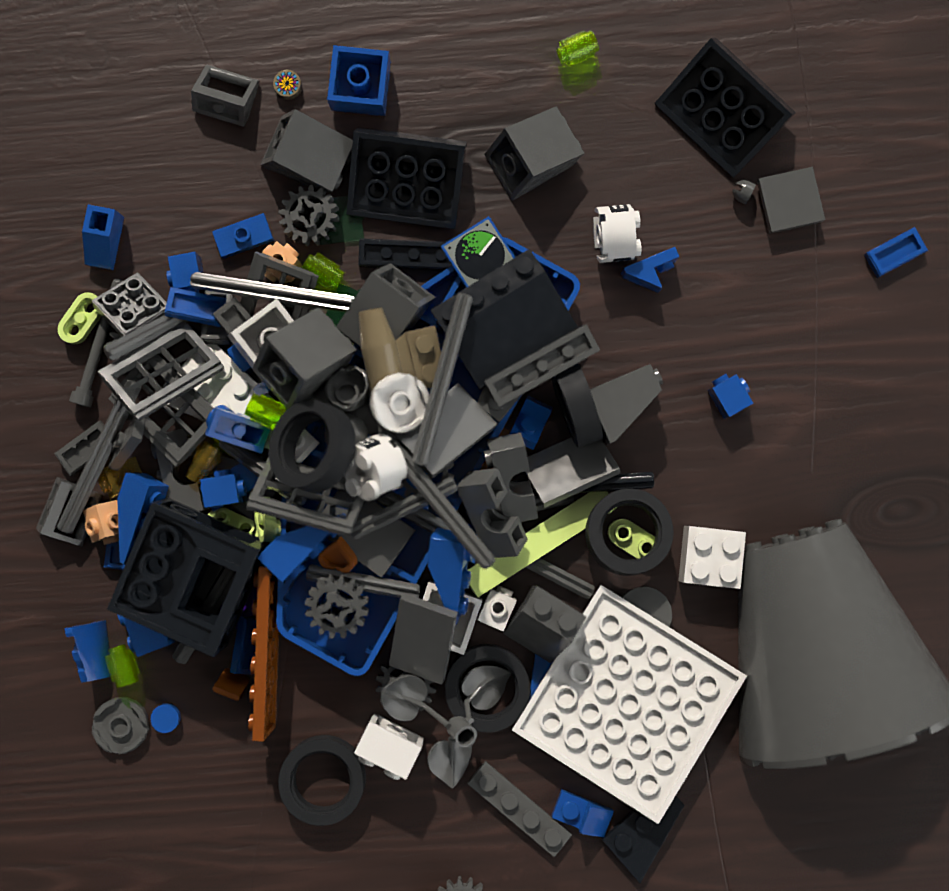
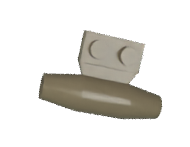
M382 307L359 312L361 351L371 394L379 381L396 373L410 374L420 380L426 389L431 388L441 355L435 326L407 331L395 340Z

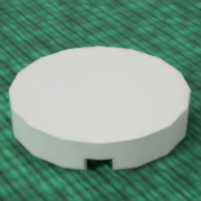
M396 373L389 375L379 381L372 392L370 401L372 415L381 426L390 431L404 433L414 430L422 424L429 394L423 383L410 374Z

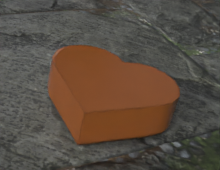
M340 536L325 547L319 554L318 561L325 569H336L340 572L348 573L356 566L357 557L344 538Z

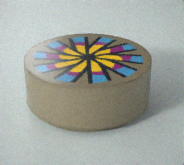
M282 70L274 78V89L281 98L290 100L300 94L302 83L294 71Z

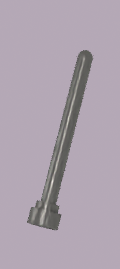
M114 279L111 288L123 281L121 279ZM101 317L80 387L76 386V390L72 391L69 402L91 408L94 400L91 387L111 326L103 317Z

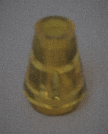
M203 441L202 445L196 448L185 476L193 482L200 484V479H205L222 461L220 457L224 452L211 443Z

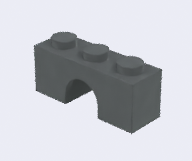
M183 429L165 432L179 448L190 438ZM151 443L152 455L154 459H158L160 470H157V479L169 486L165 499L171 498L200 512L208 511L209 508H204L203 496L199 488L201 483L185 484L179 477L180 465L176 467ZM196 449L187 459L197 457Z
M521 432L487 439L489 450L484 451L487 468H498L508 491L499 506L495 508L496 511L507 517L518 516L520 522L537 519L536 503L530 481H510L517 473L529 471L526 448Z
M498 468L468 471L457 488L459 497L465 505L470 522L473 524L479 539L495 558L518 556L528 538L518 516H503L495 509L508 493Z

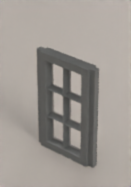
M257 251L254 253L247 280L263 282L266 269L269 267L281 272L278 285L284 286L286 276L289 275L301 280L299 288L315 290L319 276L313 272ZM242 296L240 304L253 317L258 298ZM285 303L293 306L291 317L294 321L306 315L310 308L309 306Z
M184 321L98 371V374L134 419L139 422L224 370V366L189 324H186ZM186 338L194 348L174 359L167 349ZM198 352L206 363L187 374L179 363ZM162 353L169 363L149 374L142 363ZM136 367L144 378L124 389L117 378ZM174 367L182 377L162 389L154 378ZM149 382L157 392L137 404L129 393Z
M160 354L142 363L147 371L150 368L156 371L168 364ZM135 367L120 384L123 386L127 379L137 382L141 380L143 375ZM172 367L159 375L166 382L161 388H165L182 376ZM146 384L141 386L149 396L154 394ZM194 388L180 396L185 403L176 413L167 405L162 407L171 418L161 429L148 416L145 417L146 422L143 434L176 467L183 463L207 437L205 434L207 430L206 420L209 413L214 409ZM112 392L108 399L115 404L117 397ZM189 406L205 421L195 433L179 418ZM129 413L127 418L132 421L134 417ZM175 422L190 436L181 448L165 434Z
M269 458L267 459L248 499L247 510L350 537L364 499L357 495L349 503L328 497L332 488L347 492L345 476L335 486L324 491L322 495L309 493L270 481L274 473ZM296 463L302 474L315 469V467ZM269 488L289 494L286 503L263 497L266 489ZM295 496L319 502L316 511L292 505ZM325 504L348 510L345 519L322 513Z

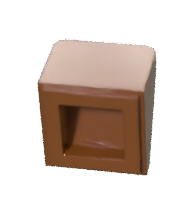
M226 668L212 690L238 701L244 697L250 677L244 674L231 673L230 669Z

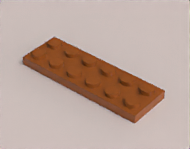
M263 564L258 567V571H255L253 580L254 588H258L257 599H254L252 608L253 616L257 617L256 628H253L251 637L252 645H256L255 657H252L250 665L251 674H255L254 685L251 686L249 694L250 703H254L253 714H250L248 723L249 731L253 732L252 741H265L276 728L279 630L276 622L278 578Z

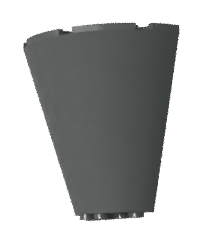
M841 518L825 522V528H822V526H811L798 530L799 536L796 537L795 534H782L772 537V543L762 545L761 541L745 545L741 588L738 589V668L740 672L747 676L739 689V756L741 762L754 767L762 763L763 767L767 769H786L827 764L826 759L833 760L836 756L844 755L845 760H852L917 741L915 735H920L921 732L928 730L930 734H933L949 725L948 679L846 522L842 523Z

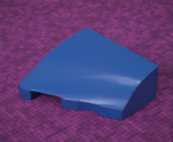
M106 620L65 628L66 637L74 636L75 639L72 656L77 664L81 682L113 676Z

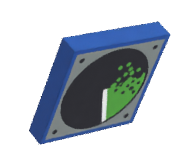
M489 216L441 245L442 251L466 288L515 258Z

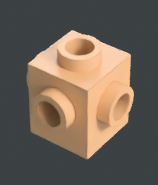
M276 241L273 246L270 244L262 251V253L277 259L283 257V261L300 268L302 267V264L297 259L299 253L287 243L283 247ZM267 267L265 276L275 283L277 280H280L281 272ZM287 275L284 286L295 278Z
M117 500L97 504L83 510L86 521L85 529L92 543L103 540L104 545L119 541Z

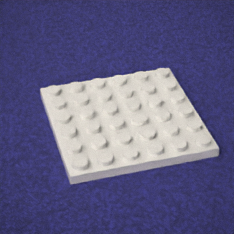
M600 585L583 612V615L587 618L575 638L554 659L522 715L513 726L512 731L659 824L747 676Z

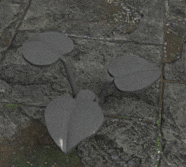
M482 665L469 671L461 683V690L467 696L464 700L465 718L456 716L447 721L427 704L423 703L422 701L427 696V686L420 677L415 675L401 676L386 685L381 691L380 699L387 713L397 720L409 721L414 719L418 714L419 707H421L447 728V733L449 734L448 741L440 740L432 746L427 756V763L435 776L444 781L450 788H454L469 764L472 754L471 745L477 738V732L471 725L474 719L471 717L470 703L477 710L492 708L502 697L511 673L507 669L496 665Z

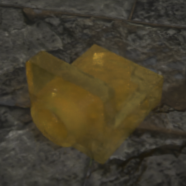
M136 457L127 459L118 471L110 469L108 466L103 468L98 482L104 494L108 493L110 499L119 494L125 473H142Z

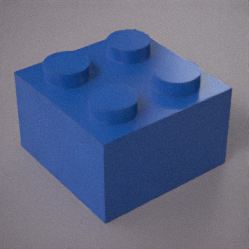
M333 45L327 97L332 111L385 116L391 68L389 51Z

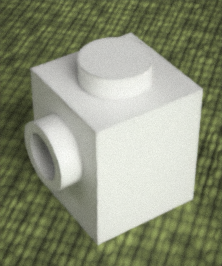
M499 585L497 589H490L477 620L504 632L517 601L516 598L512 597L513 591Z

